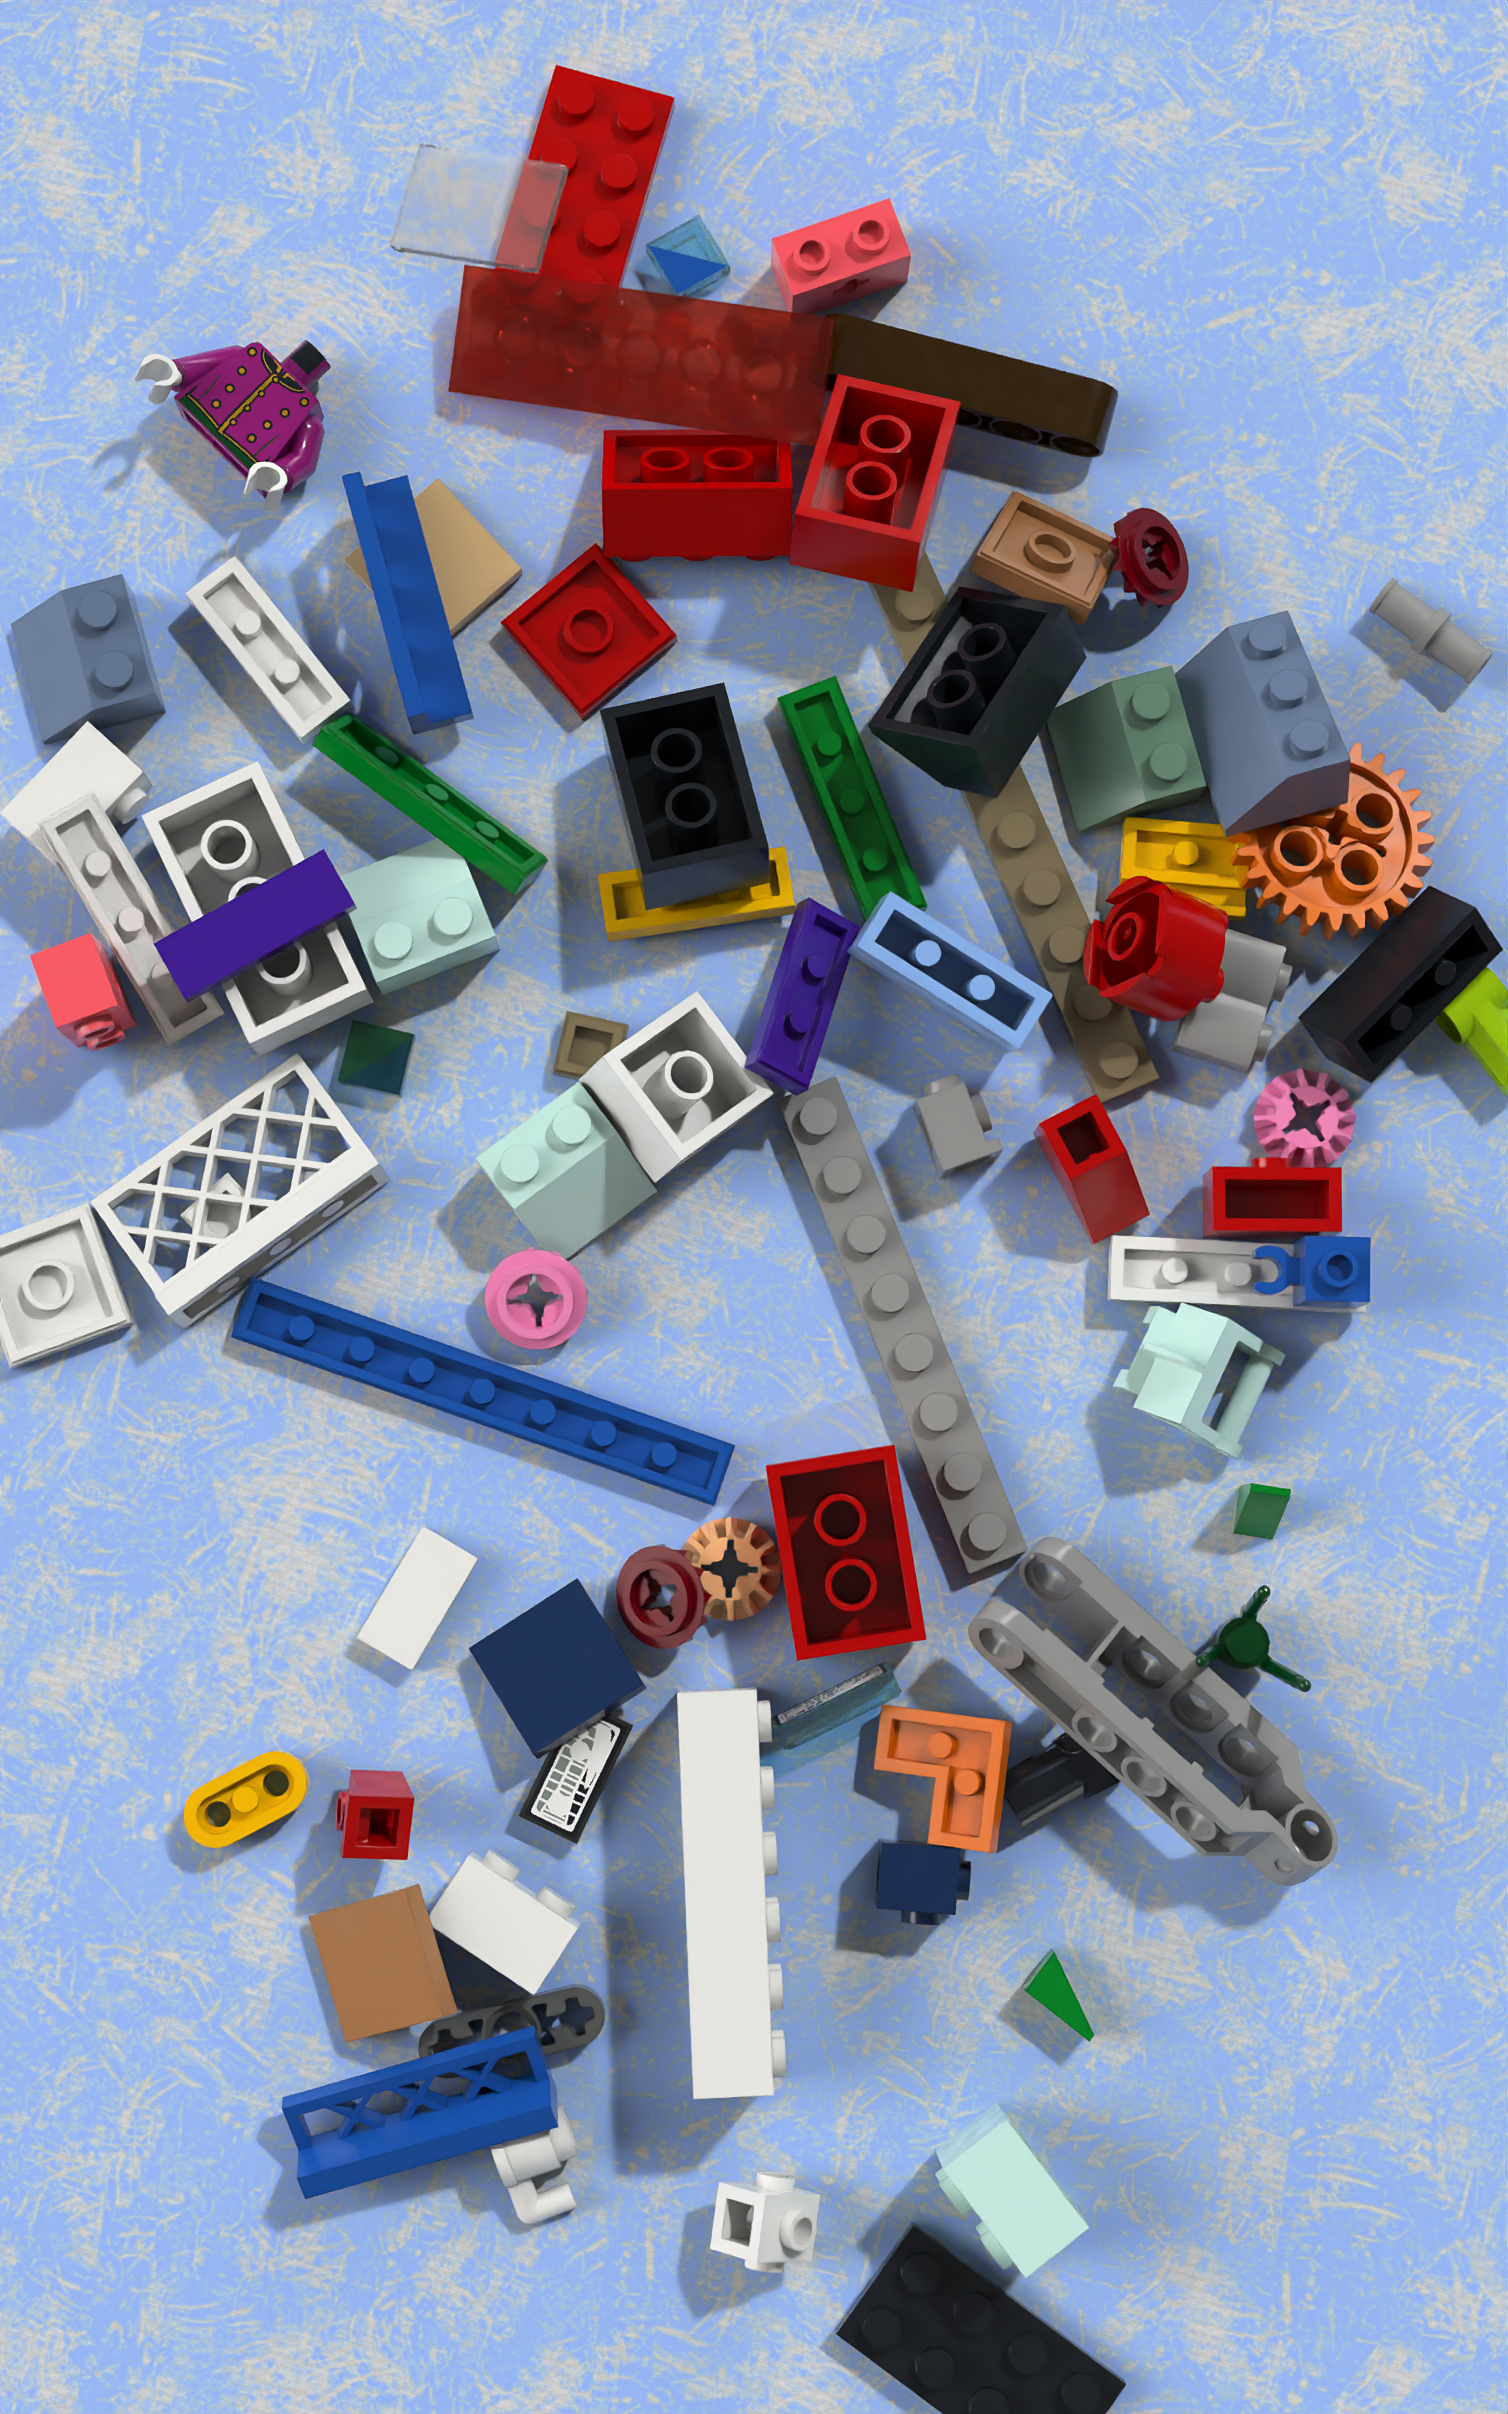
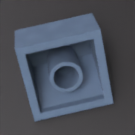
M123 574L60 590L11 623L44 745L72 738L87 721L97 730L166 712L136 600Z

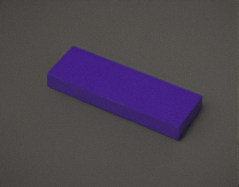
M323 849L153 944L184 999L189 1003L351 913L357 907Z
M811 898L797 903L744 1068L796 1096L808 1091L851 954L847 951L857 937L860 926Z

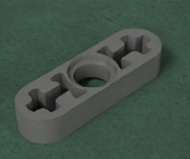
M572 1984L535 1993V1995L531 1994L450 2014L446 2017L435 2019L424 2030L418 2045L419 2057L422 2058L433 2054L431 2046L440 2040V2030L450 2029L454 2039L473 2036L476 2032L470 2023L473 2020H483V2040L494 2037L495 2021L501 2015L509 2012L523 2015L530 2023V2026L534 2025L544 2055L581 2047L591 2043L600 2034L605 2022V2006L595 1990L585 1985ZM577 1997L581 2007L592 2006L594 2016L586 2020L584 2032L574 2033L571 2024L564 2023L550 2027L549 2031L555 2041L541 2042L542 2022L539 2014L533 2007L534 2005L546 2003V2017L565 2012L567 1999ZM526 2051L499 2058L493 2068L528 2060ZM449 2072L437 2077L448 2079L459 2077V2075Z

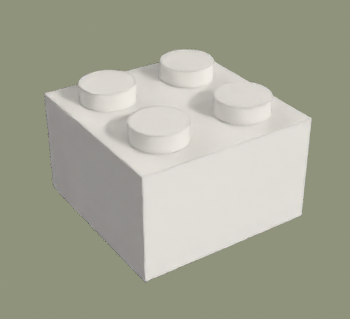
M698 991L605 1054L578 1080L654 1183L746 1118L774 1094L761 1076L744 1068L747 1056Z

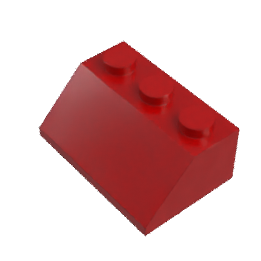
M790 429L604 430L601 488L603 557H619L629 562H641L651 557H682L690 561H706L714 556H744L750 560L766 561L776 556H790L793 495Z

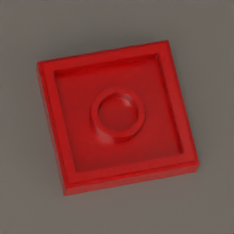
M597 543L592 545L501 621L502 629L582 720L677 642L676 633L611 559L603 557V550Z

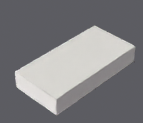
M422 1526L356 1638L408 1669L414 1670L479 1561V1558Z

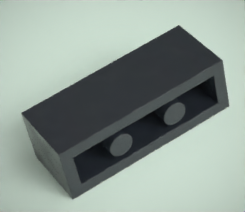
M1429 885L1298 1019L1326 1059L1372 1083L1482 972L1503 948L1476 907Z

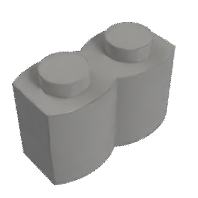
M1227 929L1225 933V949L1220 966L1224 972L1223 987L1215 1000L1210 1003L1200 1002L1190 1013L1180 1018L1171 1050L1242 1073L1249 1069L1252 1060L1263 1062L1274 1030V1026L1264 1023L1270 1000L1282 1001L1292 973V966L1283 963L1287 947Z

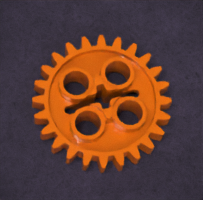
M1358 742L1354 744L1348 753L1351 759L1348 803L1282 821L1286 828L1281 827L1278 823L1231 835L1227 838V841L1234 844L1238 842L1245 843L1244 846L1236 850L1230 860L1231 866L1249 865L1250 870L1240 883L1241 888L1249 889L1260 886L1263 893L1258 899L1256 907L1262 909L1275 902L1280 906L1276 923L1280 926L1292 915L1300 917V935L1306 936L1315 922L1322 923L1326 940L1333 939L1341 924H1344L1352 939L1358 938L1365 928V920L1376 931L1382 929L1389 919L1388 913L1398 917L1409 905L1406 897L1412 899L1416 897L1424 885L1418 877H1424L1433 863L1432 860L1422 854L1429 851L1435 842V836L1418 832L1425 827L1432 817L1431 812L1412 810V805L1422 792L1419 788L1401 791L1398 785L1406 772L1403 768L1392 772L1388 776L1381 771L1385 754L1379 753L1370 763L1361 760L1362 747L1361 743ZM1356 812H1367L1373 815L1378 820L1380 828L1375 829L1365 826L1358 819ZM1329 834L1334 836L1333 844L1328 842ZM1292 849L1298 852L1303 857L1306 865L1294 866L1288 863L1283 858L1280 850ZM1375 850L1382 851L1384 857L1381 858ZM1347 867L1359 871L1364 877L1366 885H1355L1349 882L1343 876L1341 868Z

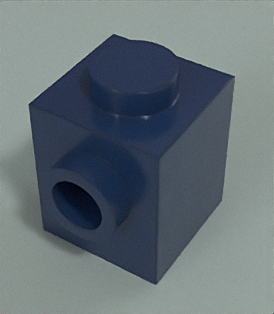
M879 1839L874 1904L877 1909L900 1910L901 1922L940 1925V1914L956 1915L957 1900L968 1901L971 1861L960 1860V1848L927 1844V1842Z

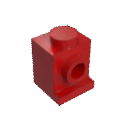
M350 1771L349 1788L347 1791H339L336 1802L337 1831H343L340 1852L342 1858L408 1859L415 1797L402 1771Z

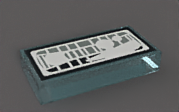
M884 1661L771 1717V1722L784 1749L790 1751L900 1696L899 1693L902 1690L892 1670Z

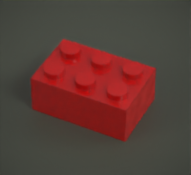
M838 374L795 511L789 564L913 593L953 453L961 402Z
M890 1444L765 1465L797 1661L927 1640L895 1445Z

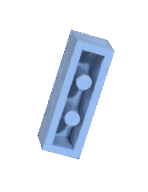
M891 891L880 898L847 951L852 956L1006 1053L1021 1048L1053 996L1049 991Z

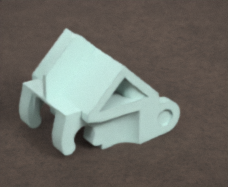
M1185 1303L1180 1304L1176 1313L1161 1306H1150L1142 1322V1325L1148 1328L1130 1369L1120 1370L1113 1388L1124 1394L1129 1393L1137 1396L1132 1408L1186 1433V1438L1238 1460L1243 1449L1238 1444L1273 1366L1281 1367L1286 1355L1276 1348L1263 1343L1262 1339L1230 1318ZM1234 1349L1250 1357L1216 1430H1213L1202 1422V1418Z

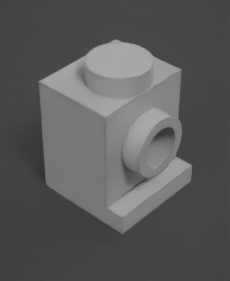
M958 1074L943 1077L922 1087L925 1096L916 1099L913 1109L939 1179L1000 1156L1003 1147L999 1137L986 1141L984 1132L992 1130V1124L981 1095L977 1094L970 1097L965 1082L961 1083Z

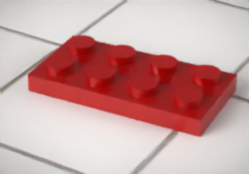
M559 65L555 66L488 289V303L608 335L674 112L675 97Z

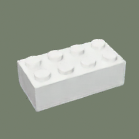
M258 761L141 815L191 922L305 860L303 852ZM335 921L221 984L250 1046L258 1056L374 1002Z

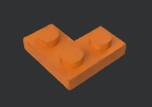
M881 1705L874 1769L935 1778L927 1844L997 1853L1013 1722Z

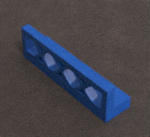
M360 471L342 476L404 708L413 735L474 719L408 475L367 486L364 485Z
M534 2025L289 2095L282 2099V2111L298 2148L297 2181L305 2199L558 2127L557 2088ZM526 2051L533 2073L509 2079L491 2070L499 2058ZM449 2072L470 2080L463 2093L449 2097L428 2089L436 2076ZM387 2090L408 2098L400 2111L386 2115L365 2107L373 2094ZM326 2108L345 2116L338 2129L312 2136L303 2114Z

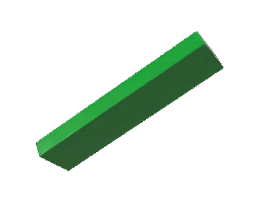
M836 676L778 697L777 705L864 923L880 898L890 891L921 911H926L928 905Z
M348 712L322 727L312 746L513 895L538 878L549 861L546 859V856L352 712Z

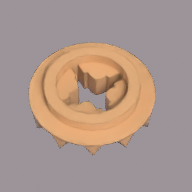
M728 1517L707 1522L699 1527L687 1539L682 1550H687V1559L693 1566L701 1568V1565H711L712 1562L722 1561L724 1551L727 1550V1540H733L738 1562L748 1563V1567H758V1573H748L747 1576L737 1577L735 1587L732 1588V1598H725L726 1587H723L721 1576L711 1575V1571H703L700 1577L704 1591L712 1595L705 1603L704 1614L719 1620L733 1621L750 1617L769 1603L779 1585L781 1563L776 1545L764 1530L747 1520Z

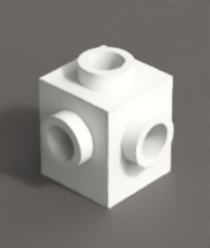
M757 2171L755 2182H719L710 2249L745 2259L744 2266L746 2268L762 2272L781 2273L784 2269V2262L812 2261L817 2231L820 2194L794 2187L795 2176L772 2171Z

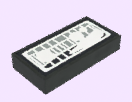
M609 1713L550 1751L518 1816L577 1844L633 1725Z

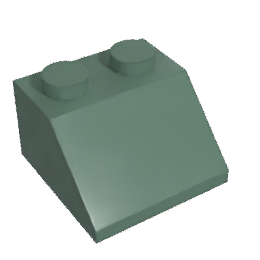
M1172 665L1108 682L1055 707L1045 722L1077 834L1121 823L1125 817L1140 818L1196 803L1207 786Z

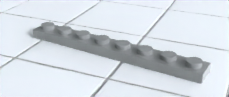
M833 1077L809 1087L808 1091L797 1096L791 1094L778 1099V1108L967 1574L1027 1551L1028 1547L837 1078Z

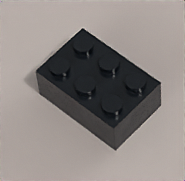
M724 682L601 709L604 747L646 911L770 883L769 846Z

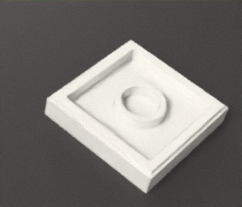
M89 1203L0 1235V1341L11 1368H17L134 1324L92 1205Z

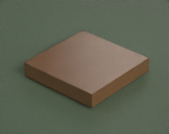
M1013 491L977 552L969 572L1024 598L1065 605L1070 619L1084 626L1113 571V567L1117 563V556L1108 546L1114 537L1017 491Z
M419 1884L308 1916L346 2043L443 2018L457 2012Z

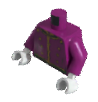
M304 340L281 363L258 341L250 343L246 347L234 345L173 360L161 354H150L143 359L134 379L136 382L142 379H152L157 382L153 385L147 397L150 402L155 405L162 404L166 401L171 390L179 392L174 396V400L182 417L247 480L243 491L246 496L252 491L257 490L266 498L264 504L266 510L271 512L277 510L283 494L291 491L315 473L325 434L322 424L324 415L319 401L308 389L331 366L317 348L307 340Z

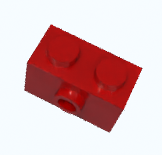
M1262 1157L1251 1159V1167L1212 1166L1203 1175V1239H1301L1304 1236H1336L1342 1232V1167H1290V1159Z

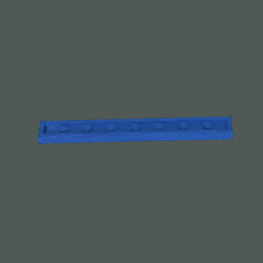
M252 1277L231 1335L233 1339L711 1506H715L735 1449V1445L255 1277Z

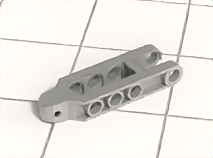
M1045 1537L1039 1540L1019 1565V1576L1026 1589L1090 1647L1089 1650L1080 1658L1047 1627L1042 1631L1022 1612L1011 1605L997 1602L998 1599L995 1597L984 1605L968 1627L969 1638L979 1654L1201 1855L1244 1856L1268 1879L1284 1886H1293L1305 1882L1333 1861L1338 1843L1335 1826L1327 1813L1305 1789L1296 1745L1208 1666L1204 1668L1198 1667L1195 1662L1197 1656L1077 1548L1067 1541L1056 1537ZM1051 1566L1056 1568L1061 1574L1056 1572ZM1148 1653L1154 1656L1158 1661L1153 1659ZM1109 1666H1112L1240 1782L1244 1800L1239 1807L1202 1775L1204 1769L1197 1762L1194 1761L1192 1764L1187 1762L1152 1730L1155 1725L1146 1716L1140 1719L1103 1686L1106 1680L1101 1676ZM1197 1697H1199L1201 1700H1203L1206 1704H1204L1203 1702H1201L1200 1700H1198ZM1246 1741L1252 1744L1255 1748L1247 1744ZM1306 1821L1315 1823L1318 1826L1319 1832L1311 1829Z

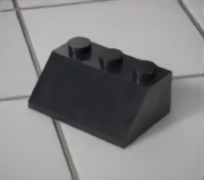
M959 586L868 724L872 734L944 787L998 798L1087 658L1065 605Z

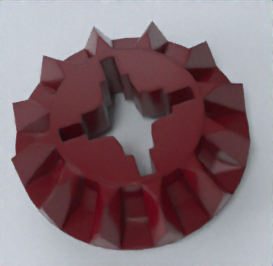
M1138 508L1128 512L1125 517L1113 524L1116 537L1108 546L1117 556V564L1112 570L1121 572L1124 578V593H1135L1141 607L1155 605L1157 608H1162L1170 605L1183 595L1188 582V558L1180 535L1165 516L1153 509ZM1150 547V549H1149V551H1148V553H1147V555H1146V553H1145V551H1144L1143 549Z
M665 1544L642 1548L627 1559L619 1573L616 1586L619 1613L628 1630L646 1645L660 1649L677 1647L693 1640V1635L697 1629L708 1622L704 1616V1607L712 1595L704 1591L700 1579L705 1569L695 1567L687 1559V1550H674L666 1547ZM675 1584L677 1589L675 1590V1595L669 1600L670 1605L651 1608L650 1605L657 1601L656 1597L662 1592L661 1586Z

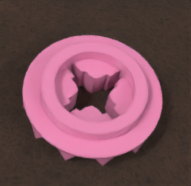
M1300 1068L1277 1076L1263 1089L1254 1108L1253 1124L1258 1142L1270 1157L1290 1159V1167H1324L1336 1160L1351 1143L1357 1115L1353 1111L1348 1090L1342 1088L1334 1081L1329 1073H1320ZM1289 1096H1292L1296 1103L1299 1102L1305 1109H1309L1314 1105L1319 1107L1323 1103L1327 1108L1321 1112V1116L1315 1121L1316 1128L1319 1131L1317 1135L1322 1142L1318 1140L1315 1134L1311 1135L1306 1128L1300 1129L1297 1132L1293 1130L1286 1135L1283 1133L1282 1130L1290 1125L1289 1122L1296 1116L1295 1110L1292 1107L1294 1103Z
M529 1247L524 1251L506 1256L492 1272L485 1290V1307L492 1325L506 1340L527 1349H547L565 1342L580 1327L586 1313L588 1291L581 1278L579 1268L564 1259L558 1251L549 1252ZM532 1274H536L537 1282H540L542 1291L553 1292L554 1295L562 1294L557 1296L556 1299L547 1301L541 1317L542 1322H538L537 1313L534 1312L531 1303L521 1302L520 1299L510 1300L517 1299L518 1295L528 1292L533 1277Z

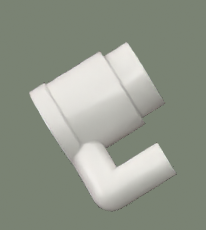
M562 2104L558 2106L557 2128L490 2146L504 2187L508 2189L518 2218L523 2223L534 2224L577 2208L569 2182L537 2194L532 2181L533 2177L562 2167V2161L579 2155L573 2132Z

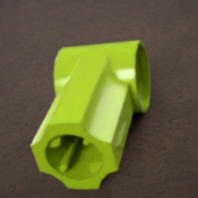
M1486 966L1434 1020L1453 1042L1458 1045L1465 1044L1501 1092L1507 1096L1508 991L1495 973Z

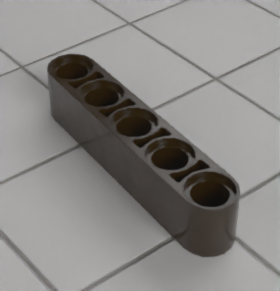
M829 314L824 317L808 374L809 380L814 385L833 392L837 376L840 374L959 401L961 403L957 425L1075 456L1091 458L1099 457L1104 452L1118 399V391L1114 387L1096 379L845 314Z

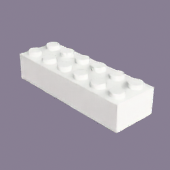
M756 1687L681 1690L677 1692L693 2099L774 2096L773 2078L786 2077L784 2031L771 2030L770 2010H783V1985L781 1963L768 1964V1943L781 1942L778 1897L766 1898L765 1876L778 1875L775 1831L763 1832L762 1809L775 1808L773 1768L772 1766H760L759 1742H772L771 1706L769 1700L757 1701Z

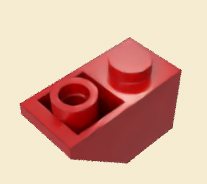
M1097 1094L1039 1123L1033 1134L1092 1245L1150 1215L1127 1150Z

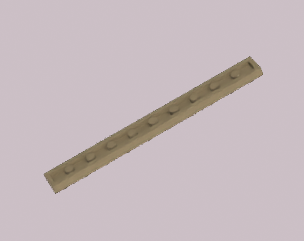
M926 551L923 554L913 593L867 582L905 668L948 604ZM1020 763L998 798L959 790L1048 991L1053 994L1051 999L1094 1095L1097 1094L1103 1105L1157 1082L1159 1079L1158 1073L1129 1008L1097 994L1099 993L1098 988L1089 985L1084 976L1083 954L1091 923Z

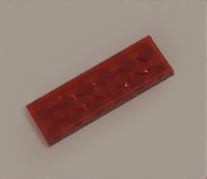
M464 265L448 392L816 446L821 430L837 320L829 317Z

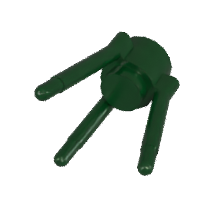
M1266 1585L1260 1586L1247 1604L1241 1607L1239 1617L1229 1619L1219 1626L1214 1636L1213 1645L1207 1646L1195 1660L1196 1665L1200 1668L1207 1667L1218 1659L1232 1668L1249 1669L1257 1667L1262 1672L1268 1673L1302 1692H1308L1311 1689L1309 1680L1267 1655L1270 1645L1269 1636L1262 1624L1256 1621L1258 1612L1271 1594L1270 1588Z

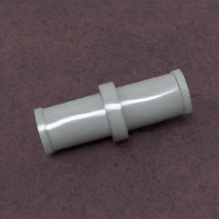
M1394 578L1384 586L1369 608L1370 612L1376 613L1412 640L1411 648L1420 655L1427 651L1464 678V681L1468 684L1472 683L1494 653V651L1485 648L1450 622L1449 619L1452 614L1442 607L1435 611L1398 584V581Z

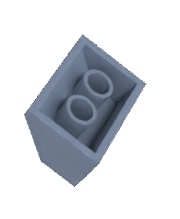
M1288 610L1225 628L1175 673L1207 785L1206 789L1225 837L1348 803L1351 759Z

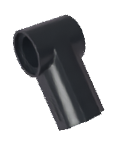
M1065 1732L1053 1740L1055 1745L1034 1757L1027 1758L1025 1761L1007 1770L1004 1796L1024 1828L1082 1795L1084 1798H1089L1120 1781Z

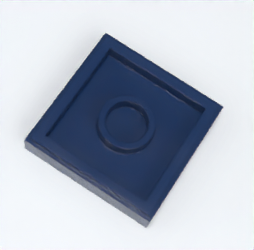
M578 1578L469 1648L527 1746L537 1759L647 1689Z

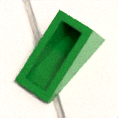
M1254 1483L1240 1486L1233 1533L1273 1540L1290 1499L1291 1489Z
M1050 1948L1022 1985V1988L1090 2042L1094 2037V2033L1055 1952Z

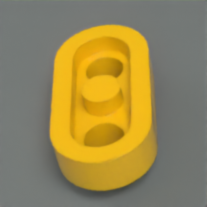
M285 1751L263 1753L197 1788L189 1796L184 1807L183 1818L185 1827L189 1835L196 1842L206 1847L221 1848L235 1843L300 1807L309 1791L308 1771L302 1761L291 1753ZM272 1771H280L288 1778V1789L281 1796L271 1794L266 1787L267 1776ZM216 1801L225 1803L230 1809L231 1817L225 1826H217L209 1819V1808Z

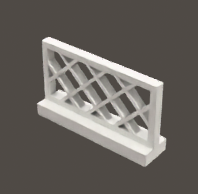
M297 1052L91 1201V1204L151 1287L156 1299L168 1316L185 1329L248 1284L252 1277L256 1278L391 1179ZM299 1075L309 1089L305 1115L272 1112L276 1090ZM262 1101L261 1110L251 1109ZM318 1103L330 1119L316 1117ZM238 1118L259 1121L253 1153L221 1149L225 1127ZM270 1123L302 1127L296 1159L264 1155ZM314 1128L340 1131L351 1146V1148L330 1163L308 1160ZM208 1139H210L209 1147L200 1146ZM185 1156L207 1158L201 1191L169 1187L173 1165ZM218 1160L250 1164L244 1196L210 1192L211 1187L214 1185ZM262 1166L293 1169L294 1173L290 1192L277 1201L256 1198ZM305 1171L316 1172L304 1181ZM159 1175L157 1185L147 1184ZM134 1193L155 1196L149 1228L124 1225L113 1208ZM167 1197L192 1201L199 1200L192 1234L160 1230ZM208 1201H213L215 1204L242 1206L238 1229L225 1239L203 1236L204 1224L207 1222L209 1212ZM253 1208L264 1210L251 1219ZM133 1237L146 1239L144 1253ZM158 1240L189 1244L186 1267L164 1282L153 1267ZM202 1246L211 1247L210 1250L200 1256Z

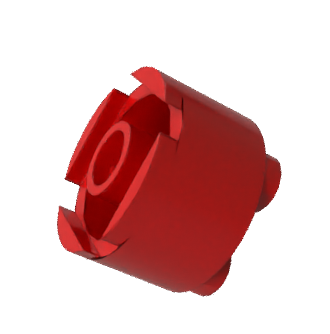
M1144 875L1129 878L1118 885L1105 900L1114 906L1108 913L1104 923L1094 919L1088 931L1083 954V970L1088 984L1097 987L1099 990L1097 994L1163 1022L1178 1020L1190 1013L1200 1002L1210 1003L1215 1000L1224 984V972L1220 966L1225 949V933L1229 923L1226 911L1215 907L1207 901Z

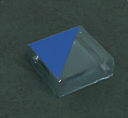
M700 215L646 244L647 255L676 303L685 300L730 274L728 261Z

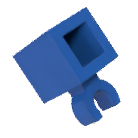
M1304 1236L1294 1243V1257H1290L1280 1247L1273 1245L1261 1246L1252 1251V1259L1272 1261L1277 1266L1278 1275L1274 1282H1255L1252 1284V1292L1260 1296H1273L1288 1286H1293V1307L1349 1309L1362 1307L1370 1303L1371 1237Z

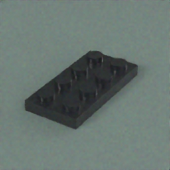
M914 2222L910 2223L835 2329L836 2335L942 2414H1106L1126 2386V2382L1122 2377Z

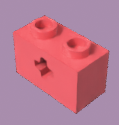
M890 198L772 238L771 268L791 322L908 281L911 253Z
M92 933L30 955L56 1028L77 1047L87 1044L89 1050L94 1051L112 1046L125 1039L123 1030L137 1026L112 955Z

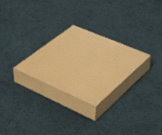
M437 478L414 498L451 636H453L522 575V570L441 480ZM359 546L344 560L347 567L373 594L361 546Z

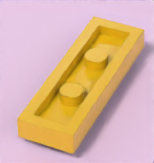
M785 846L769 849L770 883L647 911L636 869L598 874L608 942L794 914L795 902Z

